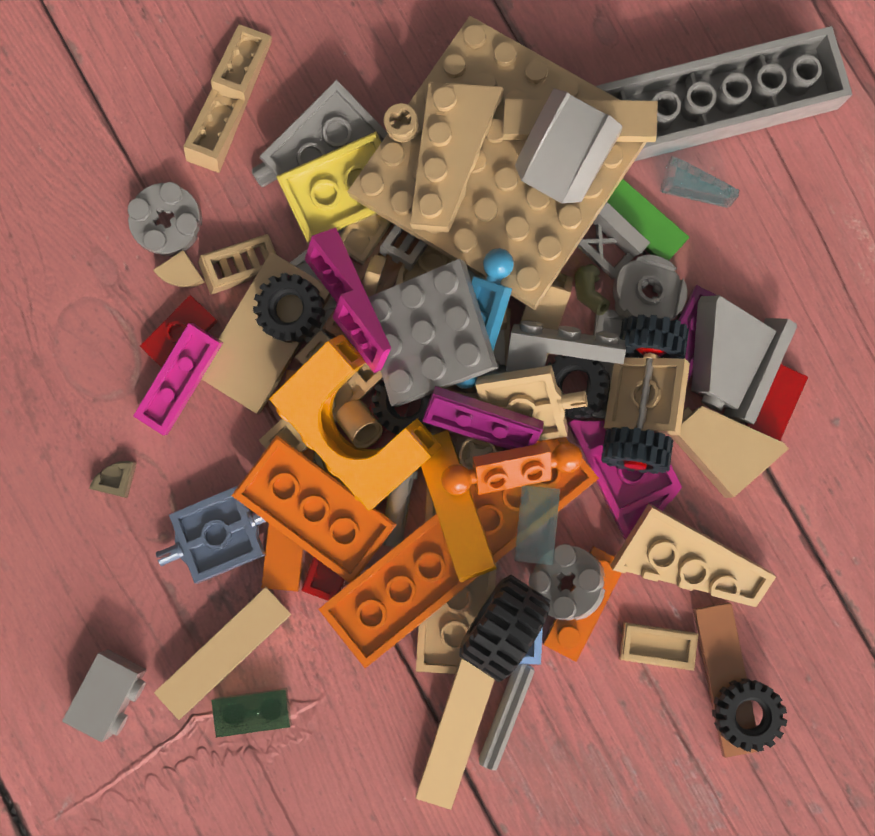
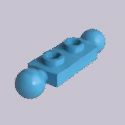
M501 248L492 249L484 257L483 267L487 274L486 279L474 276L472 279L473 289L493 351L512 292V288L501 285V281L510 275L514 267L512 255L507 250ZM477 377L456 384V386L464 389L475 386Z

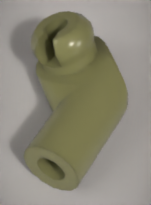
M593 264L581 266L574 276L576 297L595 314L603 315L608 310L610 302L595 291L594 283L599 281L600 277L598 275H600V271Z

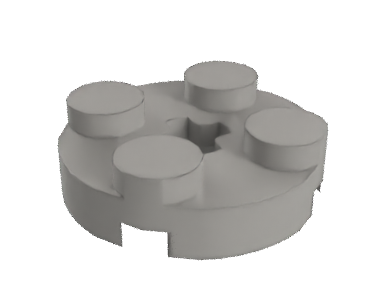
M174 182L151 185L142 190L128 205V224L131 234L148 251L161 254L162 256H175L181 251L185 252L198 238L197 234L200 225L202 226L201 209L193 196ZM164 211L167 214L174 213V217L170 219L171 226L168 228L156 223L159 219V214Z
M655 255L638 257L636 260L624 265L614 280L613 298L615 300L616 313L623 318H628V316L632 315L638 317L640 314H644L646 317L657 315V318L665 316L669 317L671 321L681 312L686 303L687 285L684 278L680 280L679 275L675 272L677 268L670 261ZM647 284L653 286V292L658 293V297L648 298L642 292V289Z
M562 544L548 551L540 558L529 577V586L550 599L549 616L559 620H580L591 615L600 606L605 594V589H603V576L605 577V573L601 563L592 554L580 547ZM574 574L573 584L576 586L574 590L565 589L562 591L560 588L562 578L565 575L569 577Z

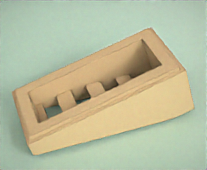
M268 234L200 255L198 264L211 295L255 279L262 265L260 266L254 249L260 247L264 260L267 259L270 252L276 254ZM245 252L252 267L249 270H246L240 255ZM232 258L238 273L232 275L227 259ZM218 263L224 278H217L213 268L214 264Z

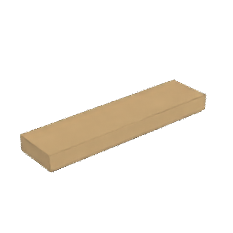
M505 99L503 140H527L548 99ZM581 100L597 110L610 115L622 125V131L616 142H656L658 101Z
M463 658L460 659L416 791V799L450 810L452 809L495 680Z

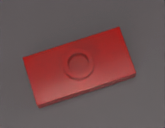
M189 295L140 347L162 368L188 323H194L208 332L218 320L194 297Z

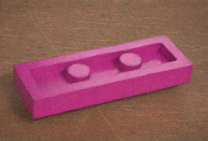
M188 323L133 417L161 435H168L223 342L194 323Z

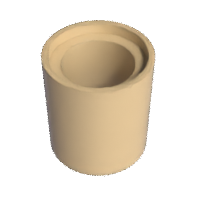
M351 400L338 410L336 421L355 447L367 448L379 440L383 428L362 401Z

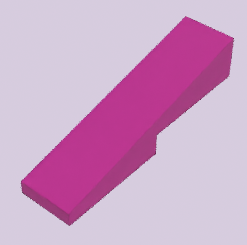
M335 227L312 235L304 260L337 302L332 318L373 373L381 371L391 346L337 228Z

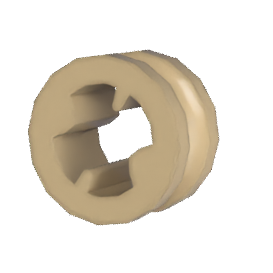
M403 103L394 104L385 112L384 125L391 139L403 143L410 141L416 136L419 130V123L416 112L411 106ZM403 117H407L409 125H402L400 129H396L394 121H401Z

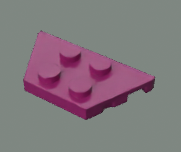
M573 420L567 423L586 463L599 477L596 483L624 540L627 539L648 504L663 511L681 490L682 486L671 463L669 471H666V473L658 472V474L650 472L640 473L635 470L632 472L627 471L628 469H618L616 466H608L607 463H603L601 458L606 431L604 420Z

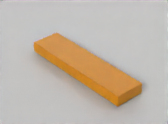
M448 430L433 435L442 447L421 465L457 577L460 582H463L497 568L470 490L468 489V491L461 495H452L443 488L441 478L444 470L451 465H461L451 435Z

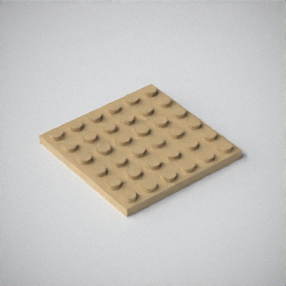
M469 16L408 104L415 110L418 118L419 130L416 136L410 141L402 143L394 141L387 134L347 192L352 199L452 260L461 259L465 261L467 269L483 279L487 277L483 267V260L486 254L496 248L507 250L513 257L514 267L510 275L502 279L501 285L512 288L511 296L535 310L647 142H615L582 202L560 203L522 182L515 163L526 140H503L505 99H548L554 88L568 92L579 100L619 99ZM429 82L503 87L504 95L500 105H497L492 125L480 148L479 158L467 181L466 191L450 231L412 229L410 220ZM403 117L401 121L395 122L396 129H400L402 125H409L407 117Z

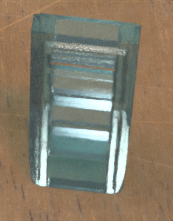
M672 156L666 165L660 191L665 194L728 208L738 198L740 190L686 161Z

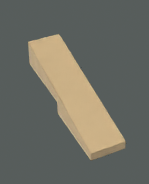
M238 24L211 79V92L183 146L186 161L220 173L271 45L272 36Z
M265 587L162 684L154 694L180 720L291 616V613Z

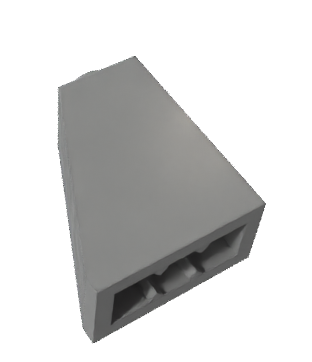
M720 295L701 296L697 309L691 391L703 397L701 403L716 411H722L723 408L738 409L777 331Z

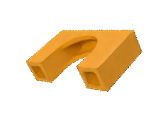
M341 334L327 341L269 400L275 405L278 415L285 421L290 422L299 432L303 443L310 449L315 450L323 459L328 471L333 476L340 478L352 492L355 500L360 501L370 512L432 457L442 445L418 418L403 429L386 446L378 449L357 448L340 434L333 419L332 408L334 398L338 390L366 363L359 352Z

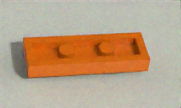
M594 546L591 547L589 553L597 558L605 573V577L603 576L605 594L600 606L584 619L559 620L555 618L542 643L577 662L622 574L612 570L610 566L615 557ZM572 584L570 591H573L576 587L574 584Z

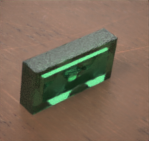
M287 688L217 697L211 700L216 738L289 728L292 725Z

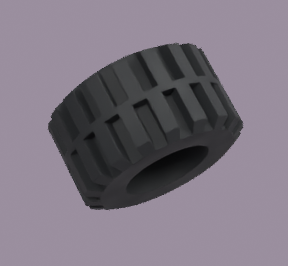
M513 575L502 579L490 594L464 636L460 645L459 657L496 681L501 682L517 668L540 633L549 614L550 599Z

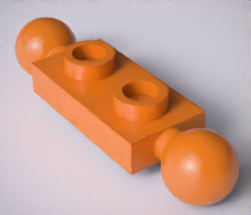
M547 442L472 457L473 469L469 470L462 465H451L444 470L441 482L443 488L452 495L465 493L472 484H475L477 493L480 495L551 480V468H557L565 473L573 472L580 467L583 456L580 448L573 443H562L551 453Z

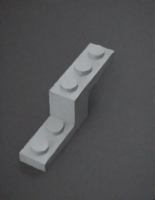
M525 320L521 321V325L513 324L507 366L500 365V362L496 360L498 369L481 376L543 367L546 363L547 353L624 364L626 344L625 340L619 339V335L611 332L600 331L595 336L582 334L581 330L576 327L560 326L558 330L543 328L544 325L540 322Z

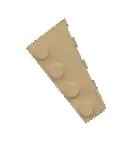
M429 82L410 220L412 229L450 231L466 191L467 181L479 158L480 148L492 125L497 105H500L504 95L503 87Z
M651 504L647 505L610 564L612 570L617 572L634 573L648 580L656 582L658 580L676 584L683 589L691 591L696 589L710 593L718 598L757 607L776 578L770 570Z

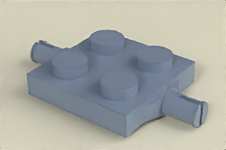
M238 486L169 514L175 530L176 544L157 551L156 558H161L158 559L161 566L181 558L187 564L194 583L199 584L265 556L266 554L259 538L258 525L266 521L231 496Z

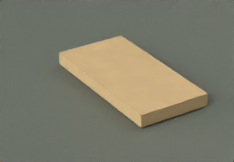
M270 252L219 337L223 344L202 377L203 381L256 414H260L303 343V341L287 343L277 340L262 331L263 327L259 326L255 320L258 318V315L253 313V306L258 304L254 300L255 295H260L263 291L259 287L263 283L268 285L270 283L268 278L272 276L279 278L281 273H288L292 276L293 274L299 275L317 287L320 291L319 295L323 297L325 303L322 305V309L331 296L321 281L273 252ZM286 295L277 304V315L283 322H293L300 317L303 305L298 296Z

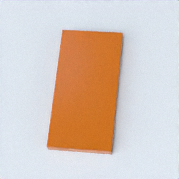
M276 435L231 495L349 583L359 576L397 525V523L375 507L369 512L360 501L355 500L354 495H352V492L346 485L279 435Z

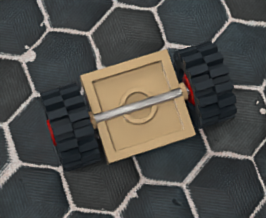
M640 314L638 317L632 315L623 319L620 339L625 340L626 353L624 364L614 363L604 424L606 431L601 460L603 463H607L608 466H616L618 469H628L627 471L632 472L635 470L640 473L650 472L652 474H658V472L666 473V471L670 470L673 439L665 435H680L690 363L685 359L689 328H687L686 324H681V321H670V318L665 316L657 318V315L646 317L644 314Z

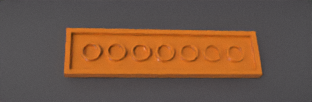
M566 437L537 441L536 444L547 442L551 453H553L558 445L569 441ZM582 459L580 467L570 473L562 472L557 468H551V480L480 495L477 493L475 484L470 486L469 490L495 563L599 479L584 459ZM436 513L318 610L366 669L477 577L463 582L459 581Z

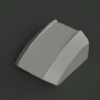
M554 88L515 163L521 181L560 203L582 202L622 131V125L610 115L586 104L568 92Z

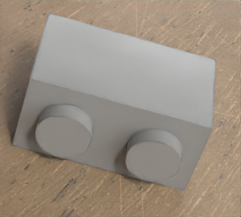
M109 649L98 653L62 722L100 742L105 741L112 734L117 736L128 719V715L124 714L130 700L135 702L145 687L146 682L141 679L147 669Z

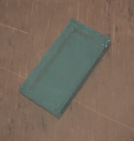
M521 486L514 561L553 565L560 489Z

